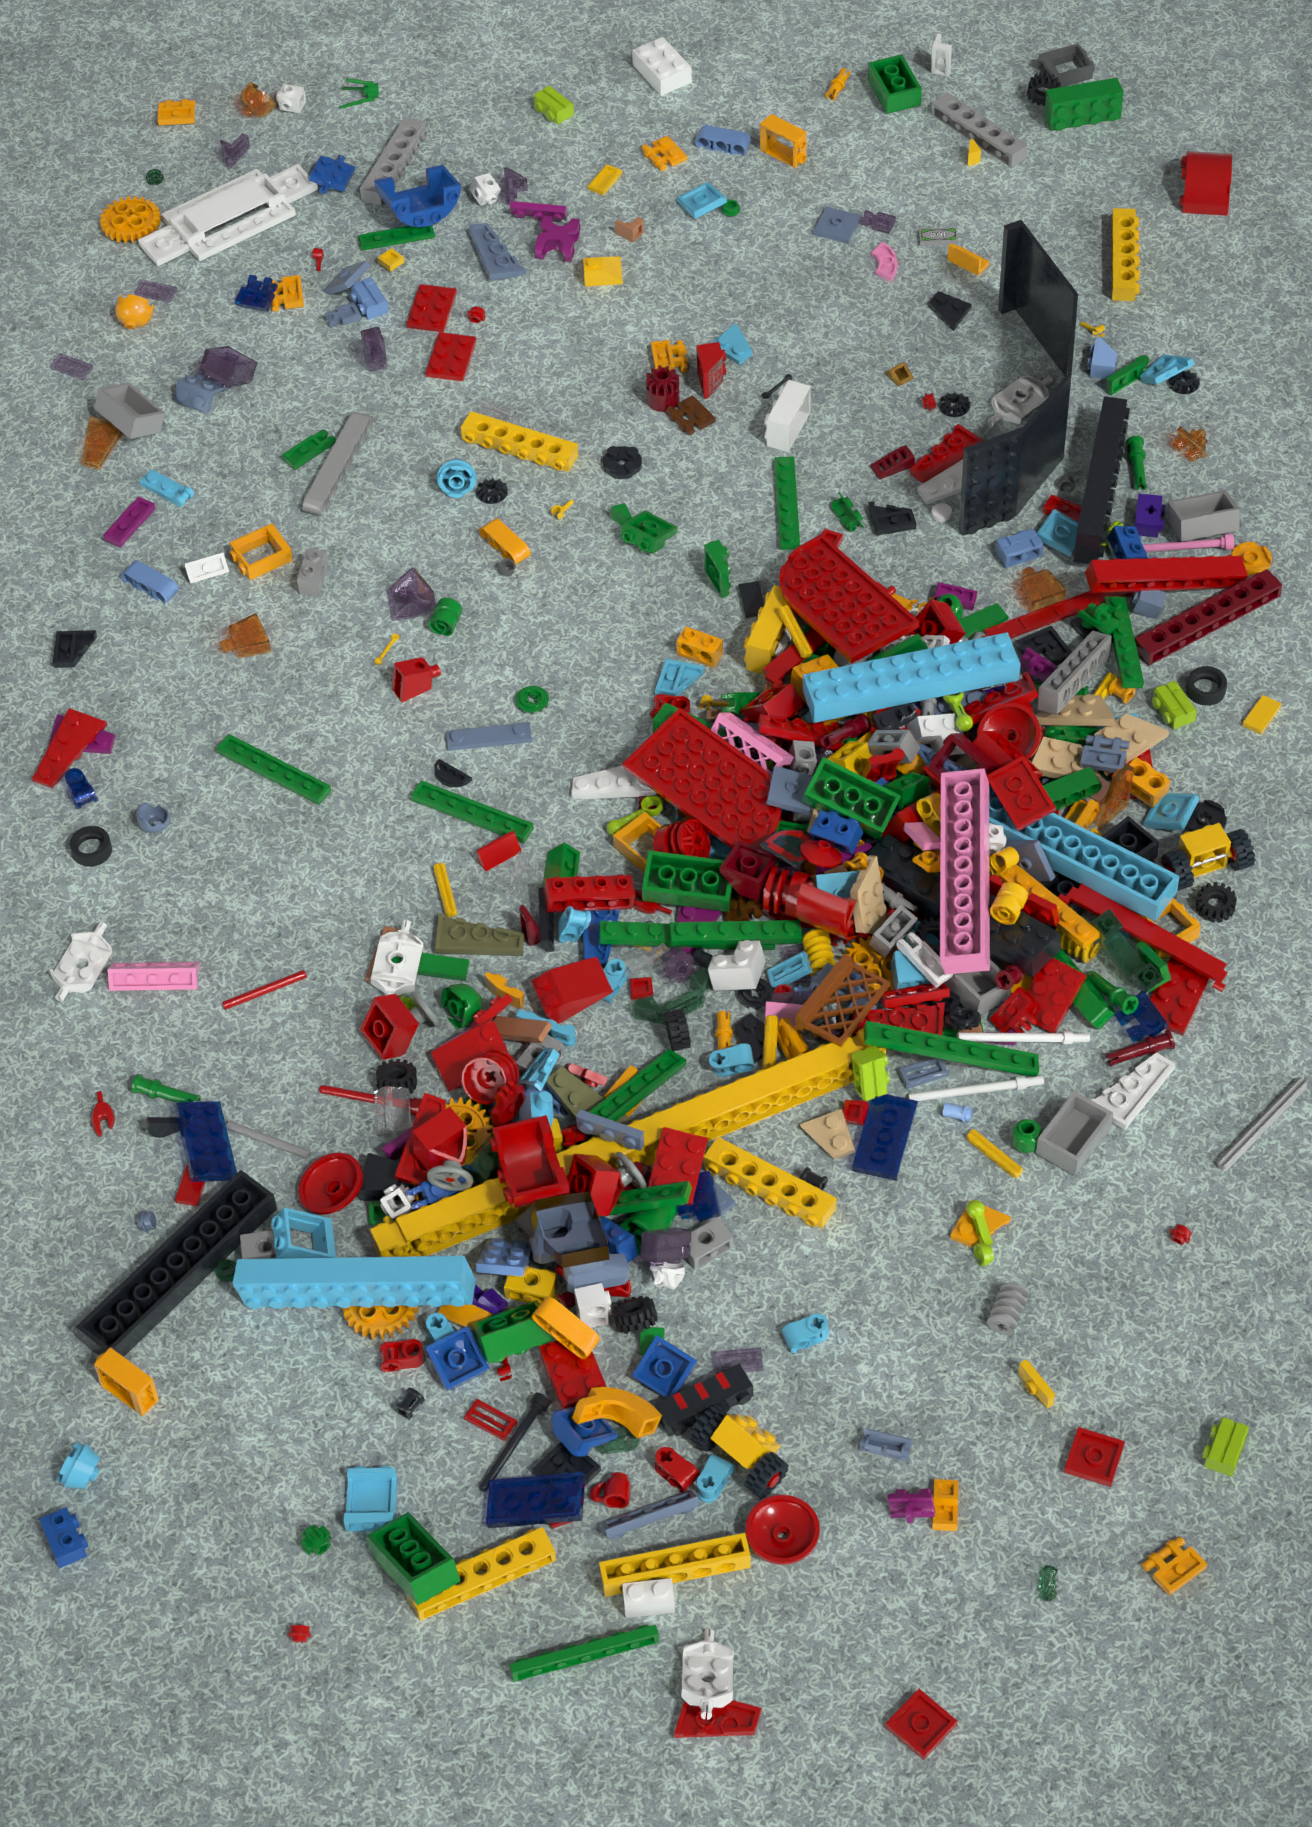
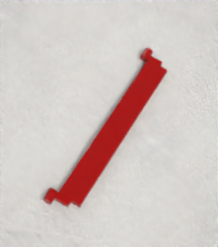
M877 582L891 596L896 592L894 586L891 585L886 588ZM813 628L804 634L813 653L827 642ZM793 643L762 669L766 674L765 679L773 684L771 687L784 685L781 679L789 674L793 667L798 666L807 658L801 657L795 643Z
M1088 591L984 629L983 632L986 635L983 637L1008 632L1010 639L1077 615L1080 610H1084L1091 603L1099 606L1101 603H1104L1105 597H1125L1130 595L1132 598L1135 591L1099 593Z
M1083 884L1078 889L1072 887L1066 896L1063 894L1059 895L1058 898L1066 905L1070 901L1214 980L1215 982L1212 987L1220 992L1224 991L1226 984L1222 982L1228 974L1224 970L1227 963Z

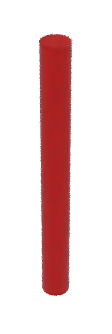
M302 970L223 1001L222 1005L225 1010L303 980L307 978L306 972Z

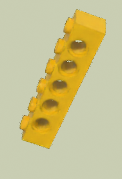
M1113 208L1112 300L1135 301V295H1139L1140 283H1136V281H1139L1140 270H1136V268H1139V256H1136V254L1139 255V243H1136V241H1139V230H1136V228H1139V217H1136V209Z
M470 411L461 425V436L467 443H476L486 449H496L503 454H512L522 460L528 459L535 461L539 465H548L558 471L564 470L569 472L579 456L578 443Z
M720 1137L716 1138L704 1155V1168L709 1174L725 1178L726 1182L732 1186L739 1185L749 1195L762 1197L770 1206L774 1207L777 1205L783 1208L789 1216H798L804 1219L805 1223L811 1227L817 1226L823 1229L836 1210V1197Z
M543 1527L531 1529L523 1536L516 1539H508L496 1548L483 1550L478 1556L460 1560L456 1564L460 1580L464 1581L462 1584L453 1585L451 1588L442 1591L419 1605L411 1598L410 1600L419 1620L422 1621L555 1562L556 1553ZM524 1550L532 1551L530 1554L527 1555L521 1554V1552ZM501 1560L509 1561L507 1564L504 1565L498 1563ZM478 1570H486V1573L482 1575L476 1574Z
M741 1533L599 1562L600 1577L605 1597L623 1594L622 1583L672 1578V1583L674 1584L751 1568V1555L746 1534Z

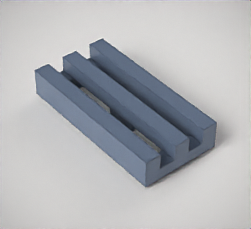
M930 1058L898 1068V1073L906 1089L948 1077L949 1074L943 1060L939 1058ZM937 1063L939 1064V1066H937V1067H933V1068H930V1069H927V1068H926V1069H922V1070H919V1072H917V1073H914V1074H911V1075H906V1073H908V1072H911V1071H914V1070H918V1069H921V1068H924V1067H927V1066H931V1065H934V1064H937Z

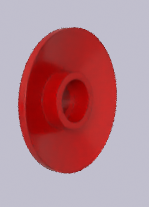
M807 840L800 846L801 855L814 865L834 868L841 864V853L826 841Z

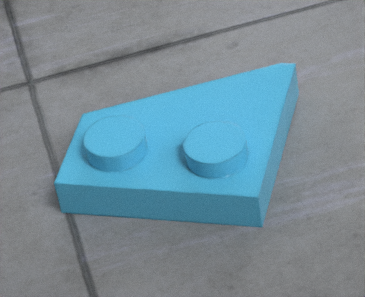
M1163 354L1140 375L1142 383L1159 384L1192 367L1194 362L1189 357Z
M666 659L655 689V695L679 696L704 674L705 666Z

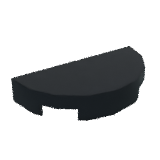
M438 759L435 764V776L442 785L462 787L472 781V777L441 759Z
M147 1117L145 1124L150 1135L163 1138L184 1130L189 1122L187 1117Z

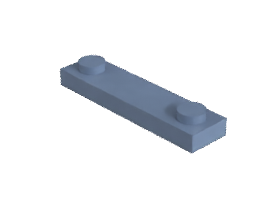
M530 722L446 731L448 751L532 742Z
M692 1490L600 1522V1525L608 1539H617L624 1536L625 1532L678 1513L686 1514L692 1512L700 1504L697 1495Z

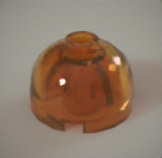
M248 82L241 91L240 103L244 107L242 111L248 117L253 115L257 118H263L275 109V102L264 90L262 92L258 90L259 86L252 82Z

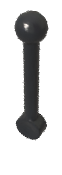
M786 374L785 379H783L770 391L763 392L762 398L768 399L770 394L776 391L788 380H792V375Z

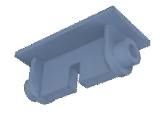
M865 1428L860 1448L861 1451L908 1462L912 1439Z

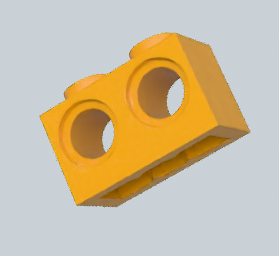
M685 626L677 639V655L715 668L723 655V639Z
M1136 757L1120 773L1119 785L1153 808L1168 793L1171 780L1165 774L1153 769L1148 762Z

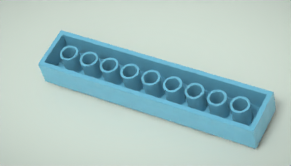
M1007 632L803 674V693L812 719L816 723L1018 681L1020 662Z
M989 785V823L1003 826L1006 840H1039L1047 860L1054 871L1093 889L1155 922L1177 893L1179 875L1055 813H1051L1017 831Z
M465 1256L237 1259L233 1286L245 1306L251 1309H258L260 1307H272L275 1309L282 1307L326 1308L327 1306H339L341 1308L362 1306L370 1308L372 1306L394 1307L405 1305L409 1307H417L418 1305H430L432 1307L453 1305L461 1307L463 1305H472L476 1279Z

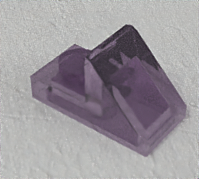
M242 133L232 144L220 140L226 169L230 170L250 149L248 135Z
M505 167L507 205H510L511 201L517 199V192L528 191L527 178Z

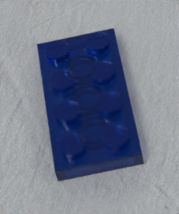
M889 1094L879 1097L875 1096L874 1099H871L852 1164L853 1172L897 1181L918 1101Z
M220 1101L176 1102L175 1112L191 1182L229 1181L237 1174Z
M583 1472L490 1480L486 1514L487 1527L501 1528L582 1521L586 1476Z

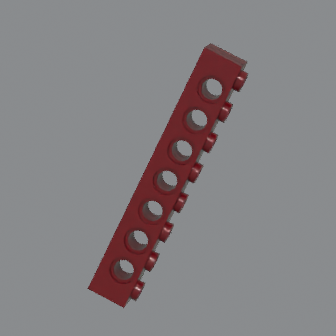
M1268 569L1255 573L1247 580L1238 582L1228 590H1223L1220 594L1206 599L1203 603L1189 608L1186 612L1172 617L1169 621L1156 625L1152 630L1139 634L1135 638L1138 655L1150 666L1280 597L1283 584Z

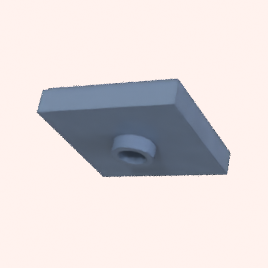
M826 206L813 230V235L849 244L861 221V215Z
M366 260L345 267L323 291L331 295L349 289L368 270L370 264Z
M774 766L766 804L808 815L810 806L801 802L813 776Z
M1006 840L1004 848L1013 847L1018 852L1019 861L1017 865L1037 881H1052L1055 878L1039 840Z

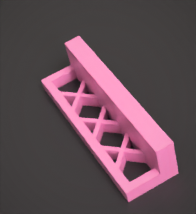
M731 712L719 713L711 730L717 734L720 725L725 726L727 736L721 738L725 741L728 739V743L734 747L733 737L739 736L742 738L743 748L738 750L765 769L771 777L772 772L767 769L765 760L772 759L776 762L775 766L781 768L783 765L791 764L794 756ZM755 747L758 750L760 759L754 760L751 758L749 749Z
M200 962L112 963L108 968L109 991L197 989V972L200 969Z

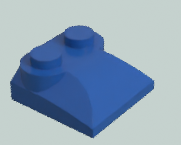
M468 1326L425 1347L439 1376V1381L446 1391L455 1389L490 1369Z
M656 1335L633 1372L632 1377L665 1398H668L680 1391L688 1376L694 1371L698 1361Z
M576 1406L555 1411L551 1417L553 1433L570 1453L577 1457L588 1455L592 1447L614 1440L618 1436L617 1432L604 1418L577 1424L572 1419Z

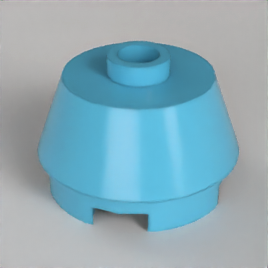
M461 458L449 459L441 466L437 473L439 487L448 496L453 498L463 497L464 494L472 491L476 484L477 477L474 469L467 461Z
M76 1441L56 1481L64 1484V1487L84 1490L89 1480L94 1482L100 1471L97 1465L101 1457L87 1443L84 1445Z

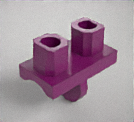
M1029 647L1026 648L1025 653L1019 659L1020 667L1043 683L1058 668V666Z
M929 1488L920 1489L918 1493H908L905 1489H896L894 1494H888L887 1499L890 1505L891 1518H906L907 1523H914V1518L935 1517L933 1495Z

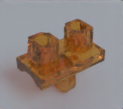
M1180 426L1176 430L1178 436L1172 441L1173 447L1181 452L1186 446H1189L1190 448L1185 452V456L1192 462H1195L1200 457L1206 458L1208 456L1205 452V444L1208 440L1205 438L1206 431L1204 429L1197 431L1192 429L1188 433Z

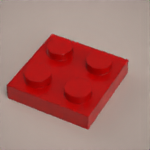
M1078 1427L1064 1473L1111 1487L1125 1441Z
M919 1688L885 1723V1728L921 1759L925 1760L957 1726L958 1721Z

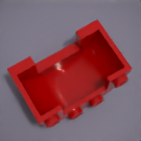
M1186 151V155H1183L1181 159V180H1185L1184 195H1180L1179 207H1183L1182 213L1228 216L1232 154Z
M810 881L802 882L795 892V897L798 898L796 916L800 921L846 940H853L860 934L856 932L854 916H852L857 900L850 897L841 898L813 886V882Z
M547 1115L492 1128L494 1137L490 1138L492 1151H497L501 1170H497L500 1184L505 1183L506 1187L503 1188V1194L508 1204H511L513 1208L534 1204L538 1199L569 1194V1183L564 1168L560 1167L556 1155L552 1130Z

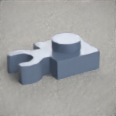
M354 302L336 307L337 312L329 311L325 313L326 321L328 320L329 327H334L339 322L346 325L361 320V314Z

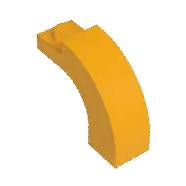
M612 1387L591 1388L587 1398H582L577 1402L572 1419L577 1424L599 1418L611 1419L624 1425L636 1438H641L655 1433L662 1415L649 1402L631 1392Z

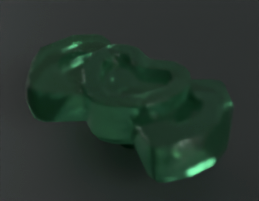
M1045 1565L1039 1572L1040 1584L1038 1590L1040 1593L1038 1597L1045 1602L1052 1601L1057 1595L1055 1590L1056 1580L1054 1578L1058 1569L1052 1565Z

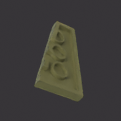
M439 913L435 952L436 954L523 956L525 936L521 932L500 927L494 929L487 927L484 923L477 922V924L466 922L463 918L456 917V919L448 918L446 914Z
M563 1066L551 1074L545 1082V1085L575 1121L580 1109L589 1112L605 1100V1098ZM625 1114L616 1122L629 1125L633 1120ZM589 1134L590 1139L596 1137V1135Z

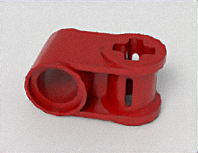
M666 694L654 696V708L650 712L652 719L665 703L681 708L691 714L690 700L685 696Z
M417 1339L384 1342L379 1346V1352L382 1354L380 1368L383 1372L417 1368L422 1366L426 1360L423 1345ZM418 1352V1354L410 1356L411 1353Z
M661 1447L657 1450L655 1454V1471L668 1481L672 1487L676 1486L680 1489V1493H684L700 1476L699 1470L670 1447Z

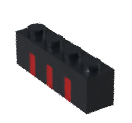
M739 1363L656 1403L655 1408L662 1415L660 1423L668 1437L674 1434L679 1436L685 1433L688 1427L698 1422L699 1417L703 1416L706 1410L709 1411L712 1406H720L725 1412H728L730 1407L738 1403L743 1405L749 1402L754 1396L753 1384Z

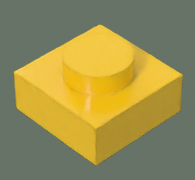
M392 248L377 257L378 263L390 272L404 263V257Z

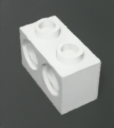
M602 1283L574 1289L578 1318L590 1328L609 1324L608 1316L612 1315L609 1291H604Z

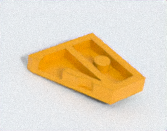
M984 1205V1217L990 1235L995 1233V1230L1001 1226L1010 1223V1216ZM965 1208L950 1235V1239L972 1248L975 1244L979 1243L973 1220L967 1214Z

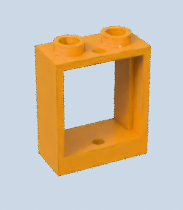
M770 114L760 123V150L796 168L799 164H804L807 159V132ZM777 135L793 142V149L778 142Z
M273 523L229 542L231 560L238 563L241 574H246L249 580L293 561L290 546ZM268 542L277 551L250 565L242 556V554Z
M644 812L613 835L614 848L645 874L647 860L629 845L646 832H649L654 837L656 830L661 825Z
M1172 898L1158 919L1171 912L1186 928L1176 936L1190 943L1199 938L1200 923L1186 911L1181 903ZM1143 915L1141 916V917H1143V918H1145V919L1151 921L1152 923L1155 922V921H1153V920H1151V919H1149V918H1147V917H1145V916H1143ZM1134 937L1138 943L1142 941ZM1147 944L1162 960L1169 956Z
M111 1347L105 1353L98 1356L94 1366L101 1386L143 1417L159 1400L153 1378Z

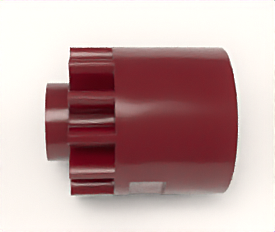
M659 365L656 370L651 368V373H646V401L651 409L658 412H666L669 406H672L674 409L677 407V403L680 402L679 374H676L675 369L669 370V366L661 367Z

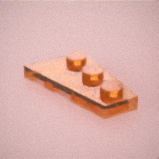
M90 416L81 461L82 466L101 470L124 433L114 427L111 422Z
M1128 763L1122 769H1117L1112 776V781L1094 824L1100 830L1129 805L1134 767Z

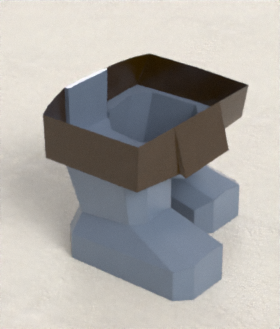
M590 1192L566 1194L536 1200L531 1212L535 1234L529 1239V1247L532 1249L534 1261L540 1264L556 1261L563 1267V1278L567 1282V1290L574 1293V1289L602 1283L603 1288L626 1284L629 1280V1266L625 1254H609L608 1240Z

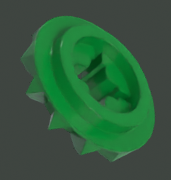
M527 686L516 695L518 709H522L524 713L531 712L534 714L535 711L542 712V709L548 706L549 695L546 690L539 686ZM529 697L536 699V703L529 702Z

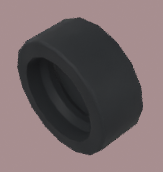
M1201 666L1190 672L1187 678L1186 693L1193 702L1204 706H1211L1223 700L1227 689V678L1223 672L1211 666ZM1202 679H1208L1218 684L1219 689L1212 692H1204L1196 688L1194 683Z
M82 827L70 839L69 844L73 859L82 866L94 867L101 865L111 856L112 845L109 834L101 827ZM90 839L101 840L104 844L101 849L93 853H83L78 849L81 843Z

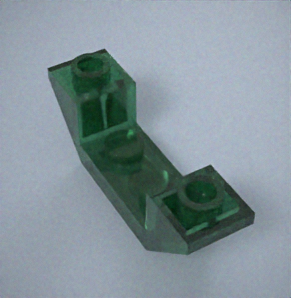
M1110 909L1092 921L1093 927L1100 932L1098 940L1101 947L1130 983L1146 993L1164 980L1151 962L1145 964L1120 932L1123 925Z
M708 967L703 970H697L690 976V988L693 992H687L682 997L665 1003L662 1007H659L652 995L637 1000L632 1004V1016L634 1019L665 1025L664 1012L682 1008L686 1015L703 1007L711 984Z

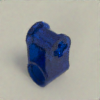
M72 768L65 773L68 791L78 810L87 803L98 801L92 785L89 784L81 769Z

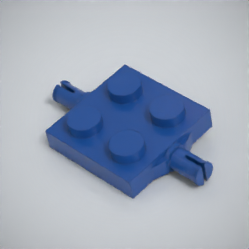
M338 155L336 160L320 156L310 174L309 181L321 185L319 189L321 194H326L329 188L344 192L356 167L344 162L345 157L343 155L342 157Z

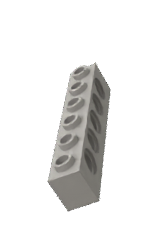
M947 92L932 102L931 115L968 140L973 139L980 148L1010 168L1027 158L1028 145L950 93Z
M404 117L360 188L361 201L380 206L383 205L384 201L377 193L374 181L392 177L395 188L397 187L398 179L400 176H404L407 164H411L414 153L419 151L420 143L426 140L427 130H425V122Z
M1092 631L1039 687L1038 710L1057 715L1110 658L1111 635Z

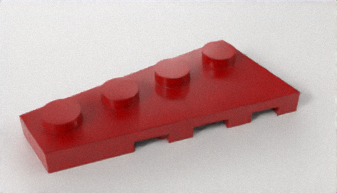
M957 424L951 434L947 433L939 445L935 444L931 448L932 452L929 455L925 454L910 468V475L921 483H925L961 461L964 455V448L980 443L983 440L960 424Z
M1029 672L1021 674L1022 679L1005 684L1006 688L1001 691L995 692L993 690L988 693L983 701L976 700L965 706L964 711L966 715L972 718L973 725L980 722L990 709L999 704L1030 703L1035 698H1038L1039 695Z
M68 708L32 778L33 782L53 788L70 770L69 767L72 763L82 756L84 749L95 741L96 735L107 727V722Z
M763 714L759 715L757 721L759 732L766 736H777L787 741L814 742V745L823 747L821 738L824 735L839 728L838 722H831V725H823V721L806 723L801 718L788 721L786 717ZM841 742L839 744H836L830 749L826 750L838 751L842 747L843 743Z
M995 874L992 877L989 876V892L997 896L1004 883L1001 882L1002 878ZM1034 893L1028 895V899L1021 911L1042 923L1056 926L1060 921L1057 905Z
M945 1002L937 1003V1005L926 1006L924 1004L917 1005L914 1008L895 1007L894 1010H870L851 1035L856 1036V1033L864 1028L866 1021L942 1035ZM853 1013L852 1020H855L856 1014Z
M424 1092L397 1167L395 1179L415 1186H419V1183L428 1180V1170L413 1154L412 1131L444 1111L446 1100Z

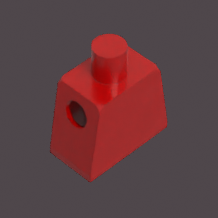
M422 657L394 663L392 690L401 703L430 690L432 678L441 676V670L437 664L430 666Z

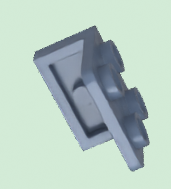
M204 372L186 375L183 378L177 379L174 402L207 414L211 410L213 395L227 390L229 384L224 383V380L220 378L208 377Z

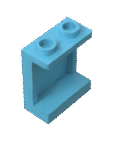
M356 1466L348 1468L346 1513H344L345 1530L374 1531L393 1521L396 1513V1469L389 1466H379L378 1468Z

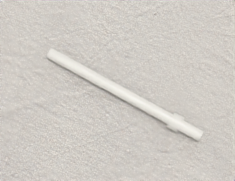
M1062 1031V1033H957L958 1039L974 1042H1061L1063 1045H1072L1073 1042H1090V1034L1073 1033L1072 1031Z
M1019 1076L1015 1077L1014 1080L909 1093L908 1097L909 1102H918L1015 1088L1017 1090H1024L1030 1086L1044 1085L1043 1076L1029 1078Z

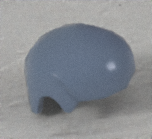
M144 803L136 811L139 826L145 832H161L168 827L171 820L168 810L160 804L156 807H151L149 803ZM157 821L156 825H151L153 822Z

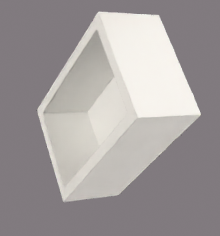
M663 37L632 50L633 66L661 96L692 82L691 66Z
M788 380L786 386L781 388L779 398L774 401L772 411L766 415L764 422L767 425L765 432L767 446L786 452L790 451L810 414L811 386Z

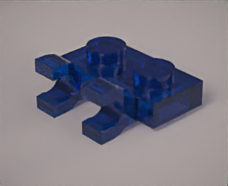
M249 275L246 287L241 286L235 304L243 308L269 312L275 297L274 292L277 290L278 285L272 283L273 280L271 278L265 277L262 282L257 280L258 277L256 275Z
M1143 990L1135 995L1139 1000V1004L1132 1014L1127 1015L1121 1010L1114 1014L1121 1026L1128 1024L1134 1018L1139 1022L1140 1025L1132 1026L1126 1030L1134 1043L1146 1034L1154 1037L1169 1027L1166 1020Z
M710 1170L699 1174L693 1198L694 1204L692 1206H677L678 1215L682 1216L683 1220L697 1216V1220L701 1222L722 1216L713 1174Z

